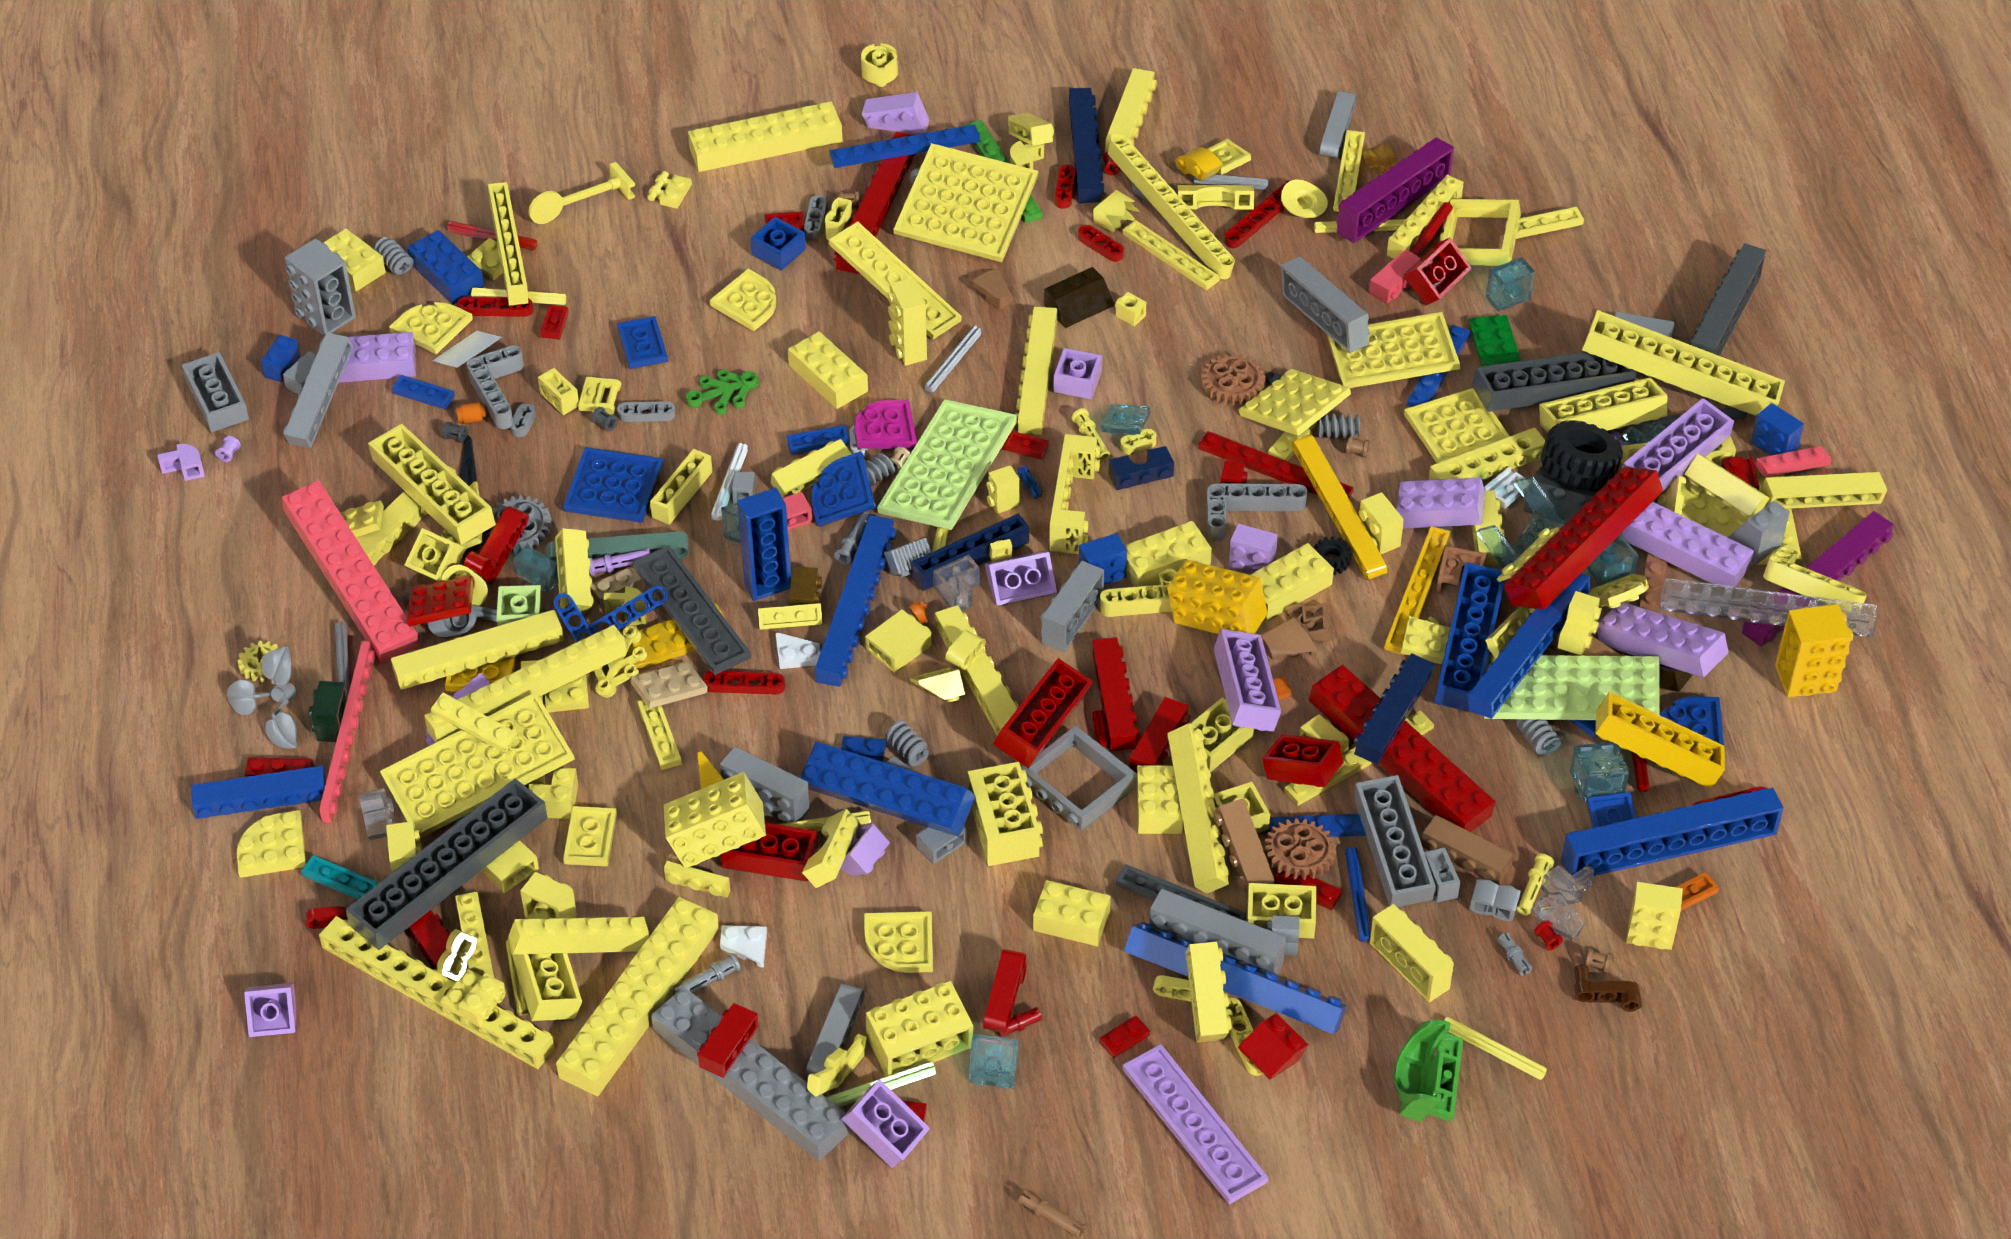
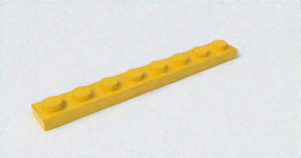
M1433 526L1430 527L1387 637L1384 650L1405 655L1400 652L1408 618L1411 616L1419 619L1444 554L1445 546H1447L1451 531Z

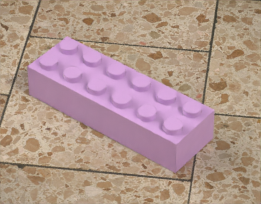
M1702 398L1625 461L1623 467L1629 466L1631 468L1657 470L1662 488L1665 491L1678 476L1685 474L1697 454L1706 457L1730 437L1734 420Z
M1652 502L1621 534L1622 540L1729 592L1733 591L1751 567L1754 550L1655 502Z
M1621 602V606L1613 608L1599 622L1597 629L1599 641L1611 649L1633 656H1659V664L1703 678L1728 654L1725 633Z
M1220 629L1214 646V653L1232 725L1240 728L1247 727L1260 731L1274 732L1281 708L1261 635Z

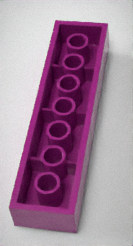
M1436 137L1408 157L1402 159L1395 166H1392L1382 175H1379L1376 179L1355 191L1351 196L1342 200L1338 206L1339 213L1336 233L1355 243L1431 191L1446 175L1451 174L1454 147Z

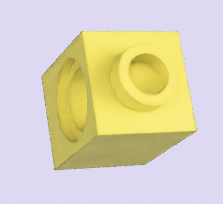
M1127 292L1116 301V317L1130 325H1137L1146 316V301Z

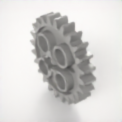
M520 495L519 499L516 500L512 496L511 501L504 498V504L497 502V509L492 508L495 524L508 506L529 515V520L522 532V537L518 539L513 548L514 554L520 549L522 553H525V548H529L532 551V545L539 547V540L546 541L545 535H550L549 529L552 528L551 516L548 508H545L543 502L539 504L537 498L531 501V497L528 496L526 500H523L522 495ZM495 525L485 531L487 537L490 536Z

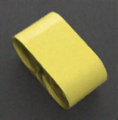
M965 630L949 647L945 659L966 670L981 654L986 641Z

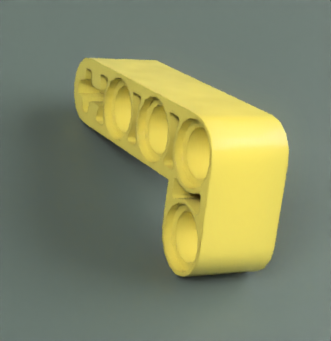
M1171 568L1163 569L1159 575V585L1115 588L1102 591L1100 594V613L1106 617L1172 612L1167 586L1177 572Z

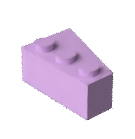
M918 92L866 99L862 111V116L868 128L923 134L926 133L929 124V117Z

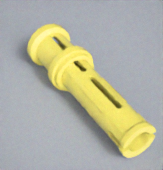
M1078 409L1072 414L1071 419L1074 423H1077L1080 434L1097 437V446H1101L1098 459L1100 461L1107 460L1110 457V452L1096 432V424L1090 420L1087 409Z
M1540 853L1535 856L1534 867L1528 872L1529 881L1516 908L1517 912L1521 915L1527 916L1530 914L1541 885L1548 879V871L1554 865V860L1549 855Z

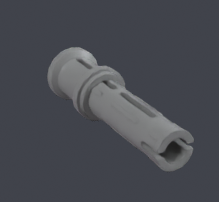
M862 512L848 537L842 539L840 549H837L834 553V557L839 563L845 565L851 563L853 553L857 552L859 541L868 521L866 519L870 515L869 513Z
M729 953L727 958L718 963H711L709 969L673 987V990L676 994L685 987L693 993L715 980L723 981L725 976L734 971H741L740 964L734 954Z

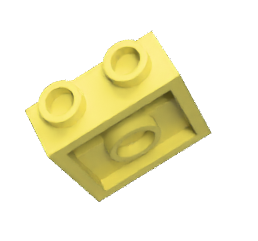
M467 969L440 1001L441 1007L479 1026L484 1019L489 1018L492 1009L497 1003L503 1001L506 994L504 983L486 973L480 976Z

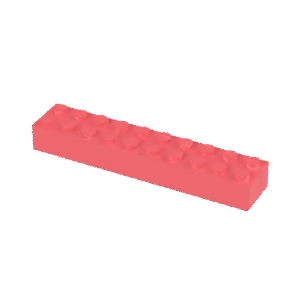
M318 480L282 496L283 511L365 641L371 643V648L375 651V656L379 663L382 665L393 657L403 655L418 648L417 632L413 626L409 627L403 610L321 482Z

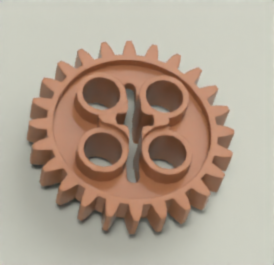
M1224 353V358L1217 355L1216 360L1210 359V364H1205V368L1202 369L1201 382L1202 388H1205V393H1210V398L1217 397L1216 402L1224 400V404H1227L1228 401H1231V404L1234 405L1235 401H1238L1242 405L1243 400L1246 402L1250 401V397H1257V394L1264 389L1266 376L1264 375V370L1261 369V364L1256 365V360L1250 361V356L1244 359L1242 354L1235 357V354L1232 353L1231 357H1228Z
M1295 818L1294 823L1287 819L1286 825L1279 822L1278 828L1272 827V831L1267 833V839H1265L1264 853L1267 855V861H1272V868L1278 866V873L1286 871L1285 877L1294 874V879L1301 875L1303 880H1306V876L1310 875L1312 879H1315V873L1322 876L1323 870L1329 871L1330 866H1333L1334 859L1336 858L1337 844L1334 843V837H1329V830L1323 832V825L1315 827V821L1307 824V819H1304L1302 823H1299V820Z

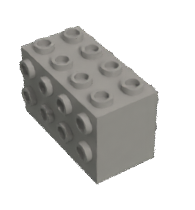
M315 238L285 257V269L289 276L288 283L291 287V297L295 304L294 311L300 319L303 318L311 328H315L325 336L326 332L332 333L356 318L346 263L338 253H334L325 243H321Z

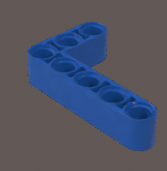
M654 586L591 625L588 624L570 595L566 593L558 594L554 599V606L577 643L580 641L582 634L589 633L593 635L599 632L598 628L602 622H607L609 626L615 625L618 630L623 629L663 605L668 599V592L662 586ZM657 589H661L664 592V598L661 601L653 599V592ZM562 597H567L570 601V605L566 609L559 607V600ZM639 600H643L646 603V609L643 612L635 610V603ZM621 611H625L628 614V619L625 623L617 621V614ZM573 615H578L581 619V623L577 627L570 625L569 620Z

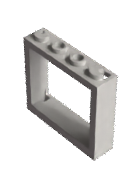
M1074 726L1045 748L1029 769L1024 765L1021 767V770H1025L1027 774L1026 786H1030L1031 791L1041 801H1045L1054 812L1060 813L1067 819L1070 825L1073 824L1081 831L1137 788V773L1077 726ZM1072 746L1117 781L1115 785L1083 810L1079 809L1036 774Z

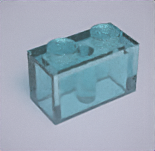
M526 545L513 558L516 575L534 585H541V589L549 592L558 583L557 562Z

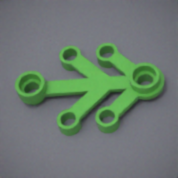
M720 370L717 373L718 380L711 379L709 376H702L699 379L702 389L715 387L716 389L701 393L698 390L689 391L686 394L687 404L691 408H698L703 401L722 395L719 402L715 404V412L718 415H723L727 412V403L733 392L740 389L738 395L733 398V405L738 409L745 406V397L749 390L759 385V377L752 371L738 375L727 370Z

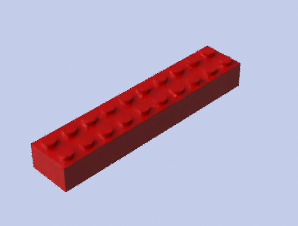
M1629 466L1621 468L1592 499L1585 503L1504 584L1511 605L1545 610L1664 491L1657 470L1631 468Z
M1343 664L1314 683L1309 696V702L1353 742L1359 732L1363 733L1366 719L1372 718V711L1376 703L1380 704L1382 702L1378 695ZM1405 720L1379 762V765L1391 776L1398 775L1401 785L1434 815L1469 832L1473 831L1492 816L1496 801Z

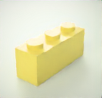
M1028 112L1008 116L1010 135L1032 146L1053 142L1054 128L1051 123Z

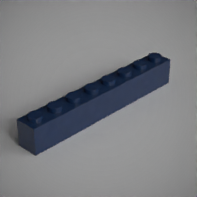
M1069 88V109L1078 203L1101 202V195L1104 194V183H1101L1103 182V170H1099L1102 169V158H1098V156H1101L1100 145H1097L1099 144V132H1095L1098 131V120H1094L1097 119V108L1093 107L1096 106L1095 95H1092L1091 88Z

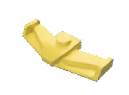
M857 1034L854 1038V1043L847 1051L838 1048L835 1052L829 1054L824 1062L826 1069L816 1074H809L807 1089L816 1097L839 1087L864 1057L867 1037Z

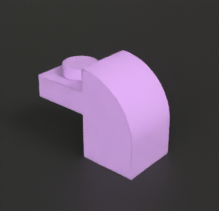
M177 444L176 451L158 454L162 474L182 470L185 481L205 477L200 454L191 445Z

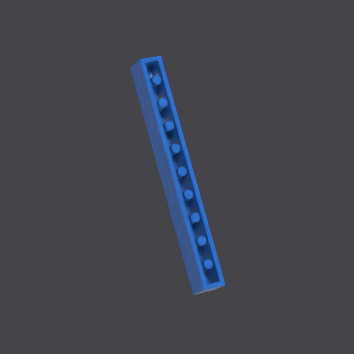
M869 515L815 667L816 683L841 687L843 679H846L848 676L849 668L847 666L853 661V649L858 647L859 632L864 630V618L869 615L870 600L873 601L875 598V586H879L881 580L880 572L886 566L884 552L891 550V540L896 538L897 528H894L893 519Z
M1581 573L1545 610L1535 609L1533 613L1529 614L1527 621L1523 626L1519 627L1517 634L1510 638L1506 648L1499 652L1495 662L1489 665L1484 676H1481L1477 685L1468 692L1467 701L1470 712L1490 719L1495 716L1563 628L1575 591L1587 595L1590 593V576Z
M1140 922V924L1132 926L1124 952L1188 977L1185 952L1188 946L1195 944V942L1186 938H1182V940L1177 939L1169 931L1161 930L1159 932L1153 929V925ZM1223 955V961H1221L1220 965L1221 971L1224 970L1226 976V984H1223V991L1331 1034L1339 1030L1347 1005L1341 1003V999L1334 996L1327 998L1320 995L1321 992L1317 989L1299 987V983L1294 980L1286 979L1284 981L1279 979L1276 973L1270 971L1261 972L1253 964L1244 963L1243 965L1236 962L1235 957Z

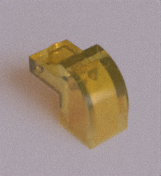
M1383 143L1362 152L1368 168L1372 169L1375 167L1378 176L1396 165L1394 161L1396 155L1388 144Z

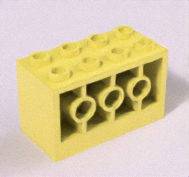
M1019 762L968 771V789L975 796L971 810L988 866L1039 857V848L1043 847L1040 835L1043 834L1041 821L1036 820L1038 816L1036 804L1031 803L1032 791L1030 786H1026L1027 774L1025 770H1021Z

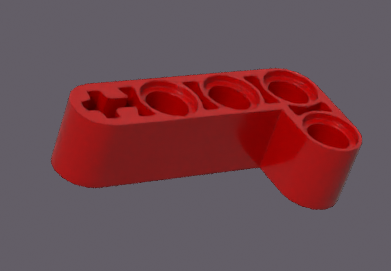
M511 506L506 507L480 553L470 552L465 558L464 566L475 572L485 582L493 583L524 531L529 515Z
M1008 949L1002 950L984 1016L983 1029L1007 1032L1019 985L1023 984L1026 975V953Z

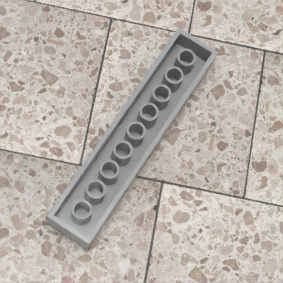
M685 987L651 1015L653 1031L698 1066V1049L707 1042L712 1028L718 1026L722 1017ZM751 1038L724 1078L704 1070L817 1161L826 1156L851 1132V1128L842 1120V1117L846 1114L842 1109L822 1094L815 1097L807 1089L806 1081Z

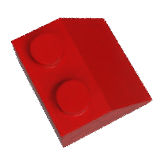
M1275 1013L1262 1021L1238 1046V1049L1271 1080L1296 1064L1309 1044Z

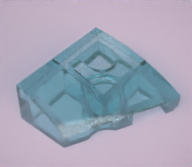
M1647 421L1641 422L1634 427L1630 426L1620 436L1619 440L1636 444L1648 443L1667 427L1660 423L1654 426Z

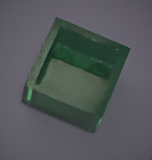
M319 681L318 688L314 689L313 706L309 707V719H312V732H315L317 741H337L348 698L345 682Z

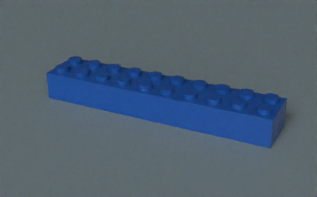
M1774 788L1759 789L1755 792L1741 793L1729 798H1719L1715 801L1697 803L1689 807H1679L1671 811L1657 812L1653 815L1635 817L1627 821H1617L1609 825L1573 831L1566 834L1561 862L1570 881H1575L1777 835L1784 807Z

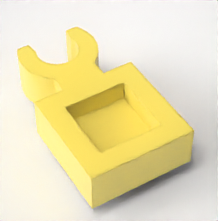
M1010 539L990 543L989 556L992 562L1012 557Z

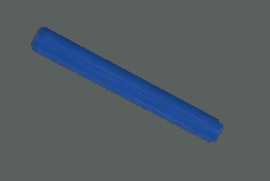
M1355 847L1347 848L1345 856L1358 937L1361 942L1370 941L1371 930L1358 851Z

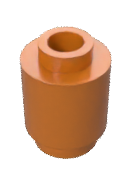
M480 402L462 404L461 407H456L459 423L482 422L483 417H486L485 405H480Z

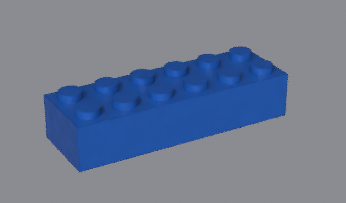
M777 487L737 500L744 584L753 601L790 589L791 566L786 504Z

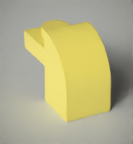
M1020 140L1013 144L1010 149V164L1033 169V162L1044 158V144L1024 145Z
M626 586L625 593H604L605 613H611L642 594V592L636 588ZM643 600L635 603V610L637 612H643L646 609V603ZM625 611L619 612L624 613V620L626 622L628 614ZM647 614L629 625H646Z

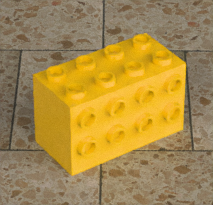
M1185 560L1167 586L1173 618L1176 624L1219 634L1220 629L1255 634L1268 614L1261 578L1253 575Z
M1839 604L1811 608L1805 607L1788 611L1775 663L1787 697L1809 696L1837 691L1839 682L1842 681L1841 674L1846 665L1845 660L1849 654L1850 641L1853 640V632L1851 628H1848L1846 615L1841 611Z

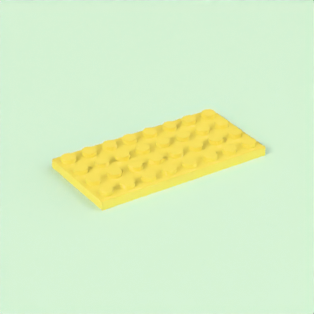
M536 692L488 716L517 732V738L506 753L466 731L460 730L380 771L407 822L413 821L414 829H419L420 838L471 813L516 778L523 785H526L575 759Z

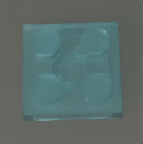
M1111 405L1101 424V432L1129 435L1140 434L1150 415V406Z

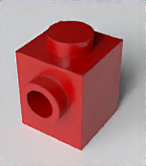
M1225 460L1221 483L1246 484L1248 472L1244 471L1245 463Z

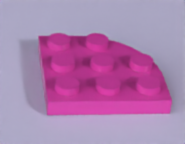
M909 400L877 401L867 405L866 409L859 412L854 425L856 447L866 449H895L896 447L914 449L917 440Z

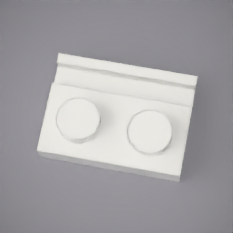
M1508 467L1488 483L1484 489L1485 491L1495 490L1496 499L1500 500V506L1505 509L1529 489L1531 481L1517 472H1512L1511 468Z

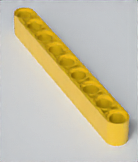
M1309 434L1293 440L1291 443L1296 457L1343 540L1350 546L1351 554L1365 579L1369 581L1387 574L1388 571L1384 559L1313 435Z

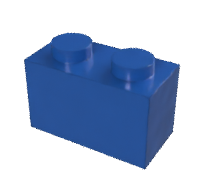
M282 335L276 338L261 360L265 378L279 382L284 381L283 374L300 357L297 339Z

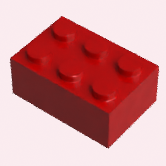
M1449 237L1435 244L1404 274V277L1426 306L1440 300L1472 267Z
M1281 734L1262 757L1267 780L1316 787H1325L1344 763L1339 741Z

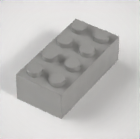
M220 352L182 364L185 381L211 433L249 420L245 401Z
M1081 561L1078 567L1073 568L1068 581L1063 582L1059 594L1054 595L1049 608L1044 609L1041 614L1042 628L1040 634L1042 635V644L1065 653L1100 603V594L1104 591V569Z
M735 746L720 763L721 777L723 779L741 772L746 774L763 802L765 814H771L782 822L789 823L800 821L810 809L807 781Z

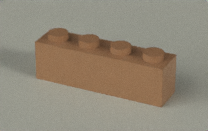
M1244 798L1216 808L1214 810V819L1217 826H1220L1223 832L1222 841L1225 847L1229 848L1231 854L1229 856L1233 868L1236 867L1238 872L1237 880L1240 888H1244L1245 893H1248L1249 883L1272 884L1275 880Z
M1435 815L1423 832L1422 847L1428 851L1446 848L1451 862L1498 885L1512 867L1513 853Z

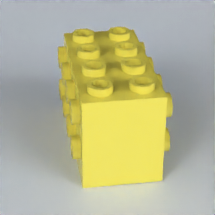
M744 772L664 804L665 838L684 868L698 865L707 859L717 857L722 853L737 849L744 844L766 836L763 802Z
M949 981L938 983L925 991H916L909 997L895 999L888 1005L877 1006L866 1012V1037L885 1076H889L927 1062L939 1061L972 1048L973 1024L952 982Z

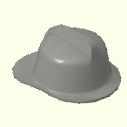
M472 606L470 614L428 622L427 624L430 631L439 637L461 635L473 628L476 622V612Z

